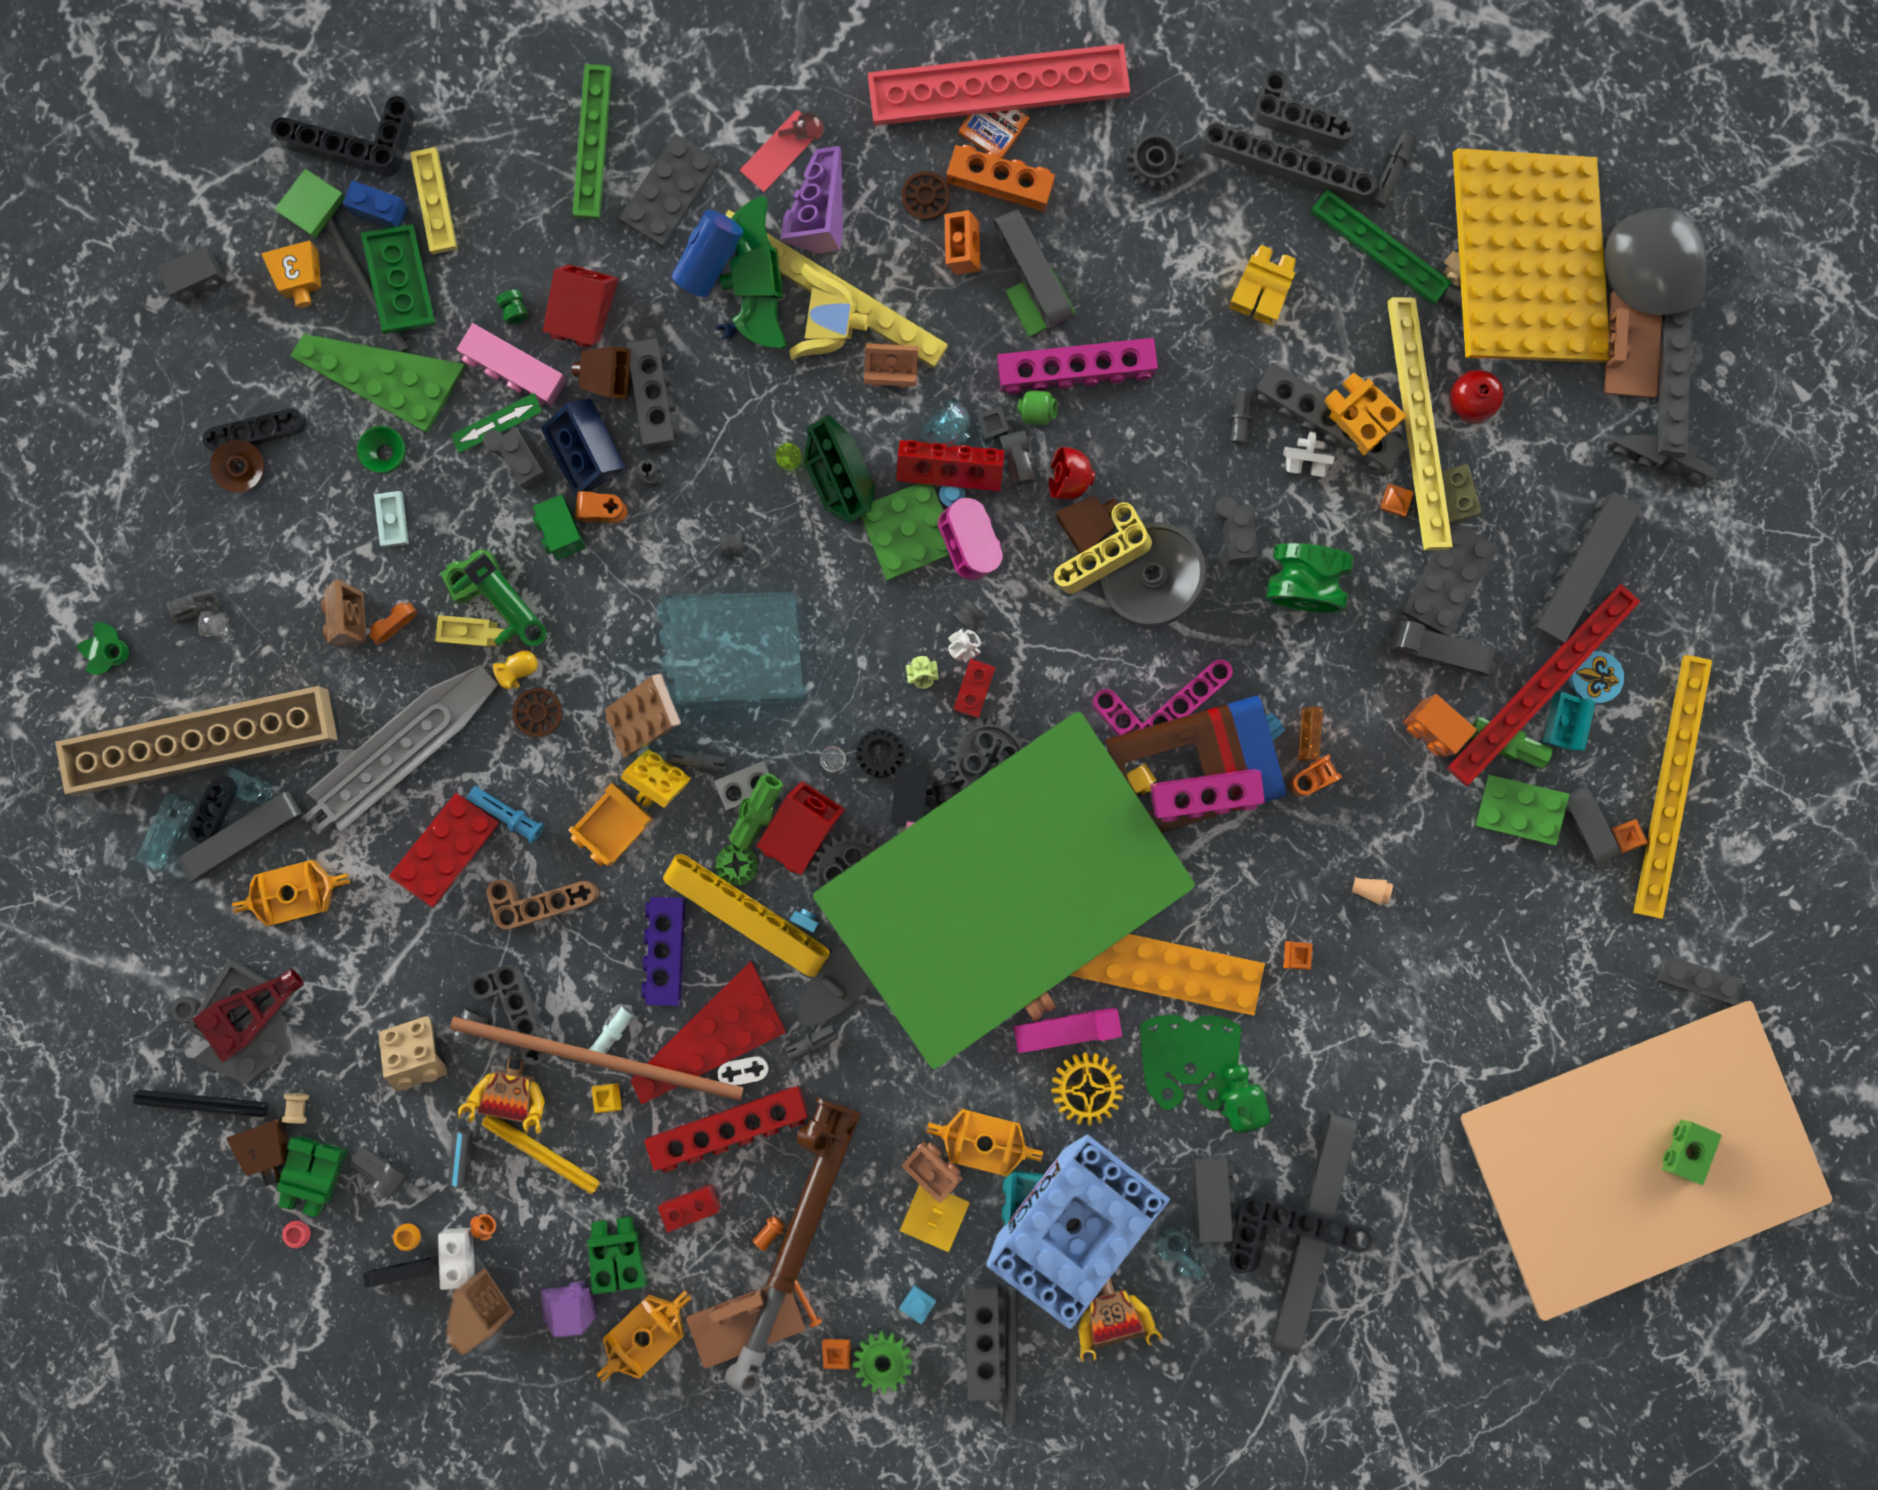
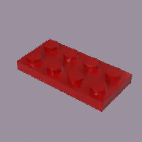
M455 793L390 873L389 878L434 909L498 828L499 822L458 793Z

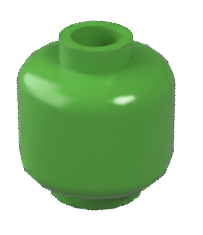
M1028 390L1023 399H1019L1017 411L1018 414L1022 415V419L1026 424L1048 425L1051 419L1054 420L1056 418L1057 400L1053 399L1050 392Z

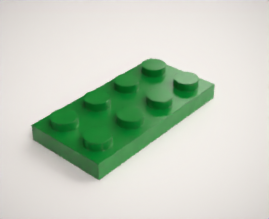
M413 224L361 232L382 333L389 334L436 326Z

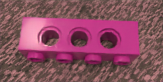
M1257 769L1150 784L1154 816L1162 818V822L1178 820V815L1188 814V818L1202 817L1204 812L1213 810L1215 814L1230 813L1231 808L1241 807V810L1257 809V804L1265 803L1261 771ZM1237 785L1240 793L1237 798L1230 799L1228 797V790L1230 787ZM1207 789H1211L1213 791L1212 800L1208 803H1203L1201 800L1202 793ZM1180 793H1185L1187 796L1186 803L1181 807H1177L1175 805V797Z

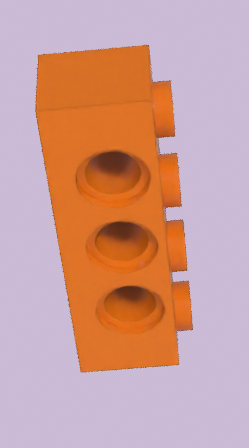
M955 145L946 174L947 184L1042 212L1046 210L1055 179V174L1044 167L1032 168L1026 166L1020 160L1009 161L1002 159L996 153L988 152L985 154L978 152L969 145H962V147ZM978 165L983 170L979 173H974L970 168ZM997 173H1005L1008 178L998 180L995 175ZM1022 180H1029L1033 185L1025 188L1020 185V182Z

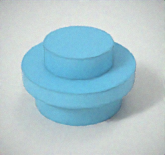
M941 486L939 498L945 506L949 507L958 499L965 498V490L961 487Z

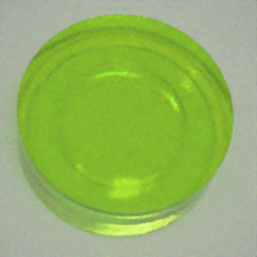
M785 443L778 447L775 458L777 464L782 469L790 471L799 467L802 462V454L798 446L792 443Z

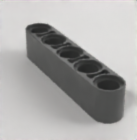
M1015 209L993 219L995 231L1045 325L1051 328L1073 318L1071 305L1021 212Z
M289 791L284 792L186 852L177 859V862L191 884L198 882L303 816V813Z

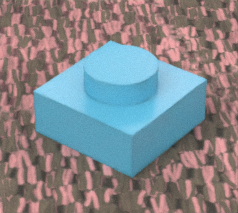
M804 908L801 912L795 910L790 918V921L813 933L819 925V922L815 920L817 915Z
M913 1285L900 1305L899 1310L922 1324L935 1305L936 1299L916 1285Z

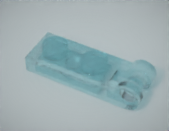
M167 793L135 861L158 871H163L187 818L194 810L195 804L188 800L183 802L178 799V796ZM172 809L178 811L175 818L169 815Z

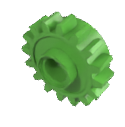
M880 1331L877 1337L870 1333L868 1342L860 1341L862 1350L856 1349L854 1354L860 1359L853 1362V1367L860 1368L855 1376L856 1378L864 1377L863 1387L870 1383L873 1393H875L878 1387H881L882 1393L886 1394L887 1387L891 1386L895 1392L897 1391V1382L903 1385L906 1383L903 1375H911V1368L906 1365L913 1363V1357L906 1356L910 1352V1347L902 1346L904 1342L902 1337L896 1340L894 1332H891L889 1336H884V1332ZM884 1356L891 1363L887 1367H880L877 1365L876 1359Z

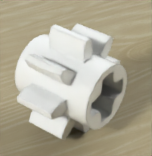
M962 628L948 638L952 642L948 649L954 659L958 661L964 659L965 663H967L970 659H974L980 654L979 649H977L980 646V639L975 632L971 630L965 632Z

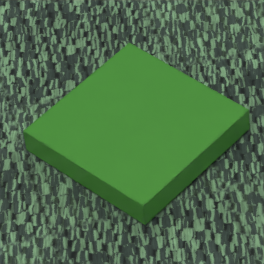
M304 169L274 210L316 238L344 201L345 195L307 169Z
M1054 273L1059 285L1061 286L1056 274ZM1023 282L1006 290L1005 294L1029 338L1049 329L1042 320ZM1070 303L1071 308H1072V311H1073V316H1075L1076 312H1075V310H1074L1072 304Z

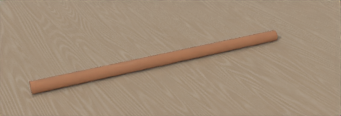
M453 1017L450 1025V1030L739 1101L744 1089L743 1087L458 1017Z

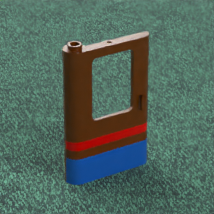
M1258 695L1105 739L1109 755L1128 783L1129 780L1125 770L1127 762L1188 744H1194L1204 776L1257 769L1261 771L1265 803L1286 797V789L1266 715ZM1237 785L1230 787L1228 790V797L1230 799L1238 797L1240 790ZM1207 789V792L1201 795L1203 803H1208L1212 800L1213 791ZM1187 799L1176 802L1175 805L1181 807L1186 803ZM1241 807L1231 808V812L1241 810ZM1153 809L1147 811L1161 833L1225 815L1215 814L1213 810L1204 812L1202 817L1188 818V814L1178 815V820L1162 822V818L1154 816Z

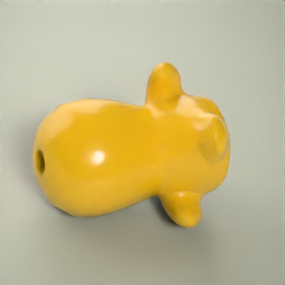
M520 650L509 656L506 662L493 664L496 679L501 687L505 689H511V686L519 688L520 684L517 679L532 675L538 668L537 659L529 650Z

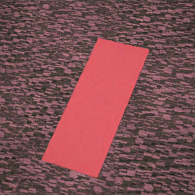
M796 110L740 171L765 192L818 136L821 130L801 112Z

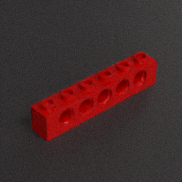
M798 1084L649 1136L644 1140L653 1170L661 1169L662 1173H666L678 1168L677 1163L687 1160L688 1164H692L702 1160V1154L712 1151L713 1155L728 1151V1145L737 1142L739 1146L749 1144L754 1141V1136L762 1133L764 1137L775 1135L780 1132L779 1128L789 1124L791 1129L805 1124L804 1119L809 1116V1112ZM776 1105L784 1107L786 1111L785 1118L776 1119L772 1115V1108ZM750 1114L757 1115L760 1118V1126L757 1128L748 1126L746 1122L747 1116ZM729 1123L733 1125L735 1129L734 1136H724L721 1132L722 1124ZM699 1132L706 1133L709 1137V1144L706 1146L699 1145L696 1141V1134ZM673 1141H678L683 1145L684 1151L682 1154L677 1155L671 1151L670 1145Z

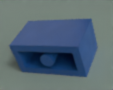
M353 180L343 201V205L351 215L387 228L402 226L409 210L400 197Z

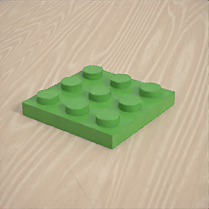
M918 483L875 500L872 503V510L861 517L886 581L950 556L937 525L943 509L933 485Z

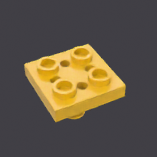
M647 749L624 770L620 779L640 791L636 796V801L640 803L642 798H645L641 804L642 806L649 807L654 801L665 808L688 785L691 777L686 775L681 769L662 759L659 754Z

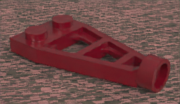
M291 968L278 978L213 1003L192 1019L223 1063L248 1047L295 991L304 986V982L300 975ZM265 991H270L275 1002L262 1013L253 1001V998ZM244 1005L252 1013L253 1020L244 1031L239 1032L227 1015L231 1009Z

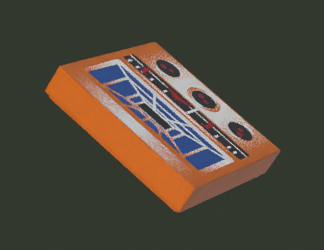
M1018 109L973 114L967 117L958 130V134L986 153H996L1003 159L1030 121V117Z

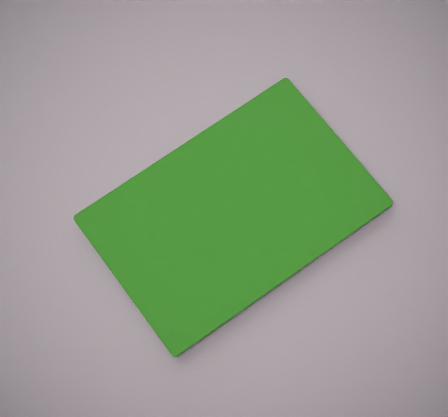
M1074 712L814 892L813 898L929 1066L936 1069L1194 888L1195 883L1081 712Z

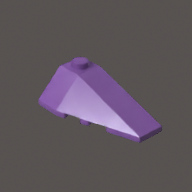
M840 146L814 151L804 173L805 180L800 190H796L793 196L795 201L791 210H787L783 218L781 240L816 254L841 250L843 234L841 148Z

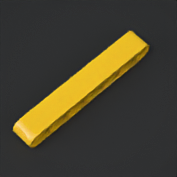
M676 854L666 870L663 880L667 885L803 974L816 977L830 956L829 950L823 944L690 857Z

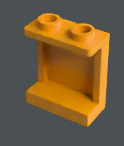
M611 783L604 790L606 793L583 818L568 830L573 834L570 839L580 848L586 846L592 852L590 857L600 866L603 864L612 866L654 820L614 783Z

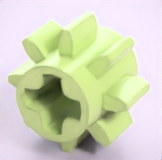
M927 656L913 658L911 665H906L908 683H914L917 688L925 689L931 687L934 680L939 679L937 662H931Z

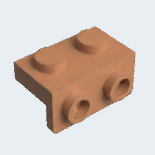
M866 343L864 383L875 387L883 385H896L899 388L916 386L918 346Z
M922 1142L901 1167L940 1204L963 1180L959 1176L961 1171L951 1161L946 1163L940 1157L941 1151L934 1144L929 1142L927 1145L925 1142Z

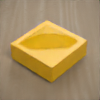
M619 1083L591 1086L594 1113L622 1110Z

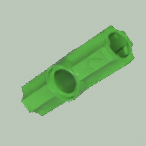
M1476 717L1472 726L1477 730L1470 739L1473 740L1490 721L1482 717ZM1519 731L1498 754L1509 759L1521 760L1539 769H1544L1551 758L1552 748L1526 737L1524 732Z
M765 773L764 776H761L750 798H744L740 804L739 819L729 836L730 842L739 849L747 850L748 847H751L762 825L767 826L771 822L773 805L783 788L782 781L774 775Z

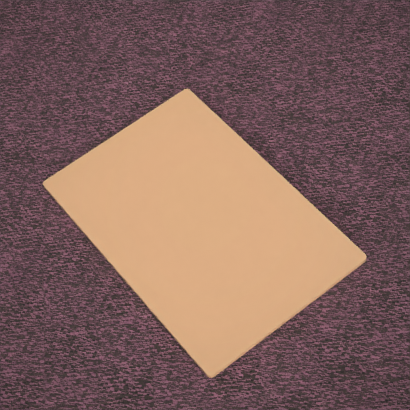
M1743 1001L1461 1115V1122L1537 1315L1544 1321L1832 1202L1829 1188L1757 1011L1751 1001ZM1680 1120L1691 1121L1722 1134L1703 1186L1691 1183L1662 1170L1664 1154L1670 1149L1673 1141V1130ZM1691 1145L1686 1149L1687 1157H1690L1692 1154Z

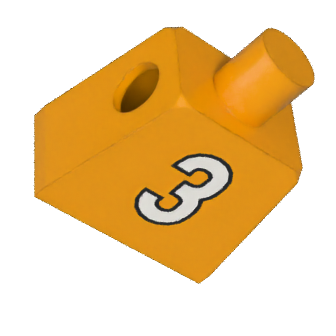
M309 240L262 253V257L277 290L285 298L294 297L297 308L310 306L312 303L309 293L321 289L318 248Z

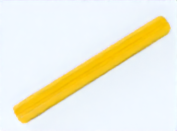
M486 1115L483 1119V1127L589 1194H593L600 1184L599 1180L501 1118Z

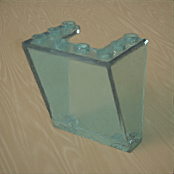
M795 592L662 595L661 603H657V613L659 620L662 619L664 630H659L660 645L665 646L666 657H661L663 673H667L668 683L665 685L674 707L679 711L805 700L797 624L798 615L796 609H798Z

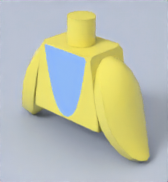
M806 262L801 272L805 279L816 287L812 288L805 333V338L811 340L800 342L789 350L791 361L802 356L827 354L840 349L846 339H851L853 329L866 331L869 321V315L855 313L856 302L852 301L851 292L844 284L813 269Z

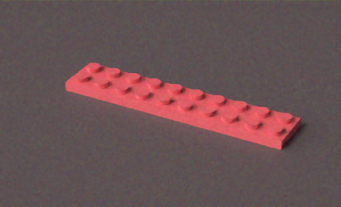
M1124 44L868 73L874 126L1130 96Z

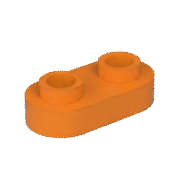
M399 603L391 610L392 614L385 620H378L370 627L369 637L376 645L387 641L416 617L418 611L411 603Z

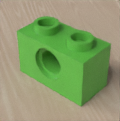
M1680 1120L1673 1130V1141L1670 1149L1664 1154L1662 1170L1691 1183L1703 1186L1722 1134L1694 1122ZM1691 1145L1693 1151L1691 1156L1687 1157L1686 1149Z

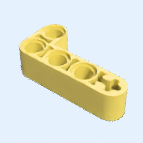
M1122 502L1117 504L1112 510L1111 516L1119 532L1056 568L1054 580L1064 592L1068 594L1076 593L1150 550L1152 546L1151 537L1131 504ZM1125 514H1131L1128 521L1120 522ZM1143 535L1141 542L1137 544L1132 543L1136 536ZM1113 549H1120L1119 553L1116 556L1109 557V554ZM1090 562H1097L1092 570H1086ZM1070 576L1071 579L1069 582H1067L1066 577Z

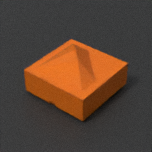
M1388 484L1379 510L1403 518L1406 517L1414 492Z
M1637 819L1610 829L1621 854L1647 845V840Z
M1285 941L1283 968L1311 970L1313 943Z
M824 1339L822 1341L823 1369L850 1370L852 1366L850 1340Z

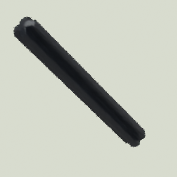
M136 1090L133 1095V1103L143 1106L254 1117L266 1116L268 1111V1104L260 1101L149 1090Z

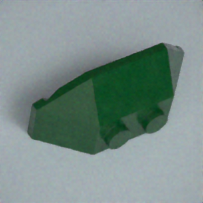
M826 415L807 427L806 434L808 437L805 445L804 463L824 509L850 523L872 510L875 485L855 439L830 415Z

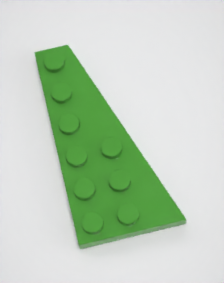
M307 334L302 335L290 355L296 361L427 434L467 367L461 363Z

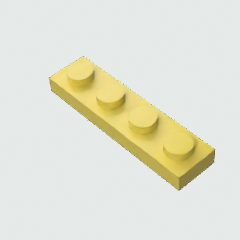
M436 147L410 152L429 250L432 255L457 250L438 150Z

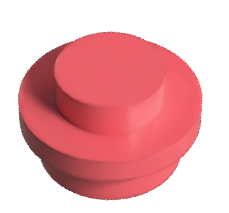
M296 1220L285 1226L282 1236L286 1245L291 1248H300L307 1244L311 1232L305 1222Z

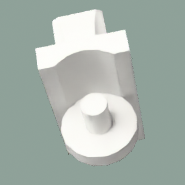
M1310 432L1308 439L1298 438L1297 446L1306 447V450L1284 447L1283 455L1286 457L1287 472L1301 473L1303 460L1312 461L1310 474L1325 477L1329 464H1333L1335 456H1332L1331 453L1314 451V448L1324 449L1325 445L1324 441L1316 440L1315 432Z

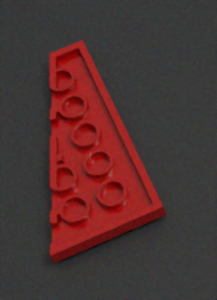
M751 960L647 1064L700 1076L786 1033V1029L753 961ZM637 1075L630 1080L641 1105L678 1087V1085Z

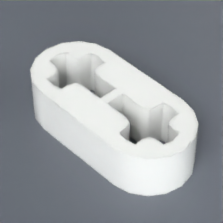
M761 1056L728 1061L719 1068L718 1078L720 1082L731 1085L759 1081L767 1075L769 1064ZM753 1061H757L758 1065H763L764 1067L760 1071L759 1076H756L755 1072L746 1073L745 1068L753 1066ZM728 1066H731V1069L734 1071L741 1069L742 1074L735 1075L733 1077L734 1081H730L729 1077L723 1076Z

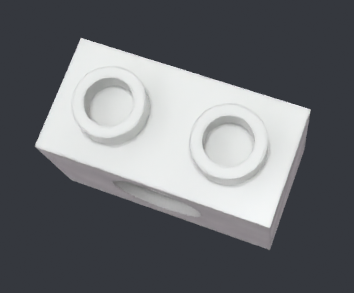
M471 1228L445 1229L438 1234L440 1290L458 1289L475 1275L473 1235L470 1231Z

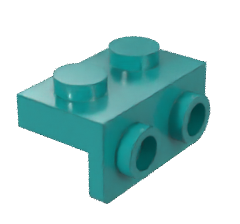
M1556 691L1552 698L1542 743L1568 751H1584L1596 701Z
M1014 1170L1004 1179L1003 1194H1006V1205L1002 1208L1001 1218L1002 1221H1005V1226L1033 1188L1043 1178L1044 1174Z

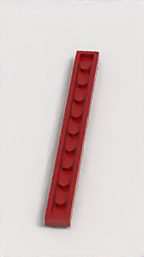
M1622 584L1618 585L1446 769L1467 787L1641 601Z

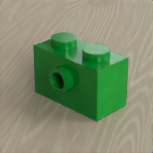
M562 494L533 506L536 516L532 517L537 530L539 532L543 531L545 538L541 541L547 554L552 553L558 561L586 549L570 506Z

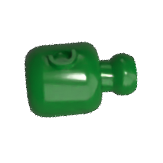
M1244 1064L1224 1070V1078L1230 1084L1231 1089L1221 1095L1225 1109L1222 1111V1114L1228 1119L1230 1128L1236 1133H1246L1267 1126L1271 1120L1264 1091L1258 1084H1249V1070Z

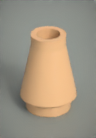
M1355 877L1352 893L1358 894L1379 905L1382 903L1388 905L1393 884L1387 883V880Z

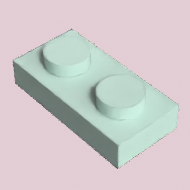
M395 491L374 494L380 546L384 548L409 544L403 493Z

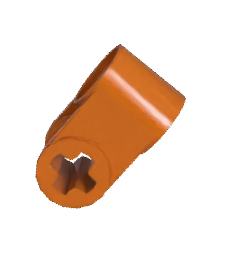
M587 491L577 492L576 520L619 523L627 517V506L616 495ZM614 504H616L618 509H614L612 514L609 508H614Z
M1330 754L1313 762L1309 767L1290 778L1288 787L1293 795L1303 797L1312 794L1342 778V775L1338 774L1330 761ZM1300 777L1305 778L1308 782L1306 791H1302L1298 787V779Z

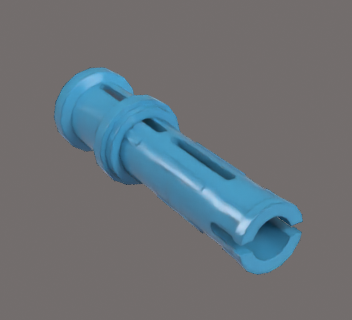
M474 786L467 796L468 801L506 823L509 831L512 833L516 831L528 839L530 844L535 843L544 830L545 824L542 822L537 823L530 819L523 810H513L481 790L478 786Z

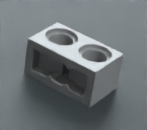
M764 761L714 781L726 811L730 812L733 810L734 814L739 813L742 800L750 798L754 790L752 787L753 780L756 777L764 776L765 773L770 774ZM732 787H739L742 794L737 801H730L728 798V791Z

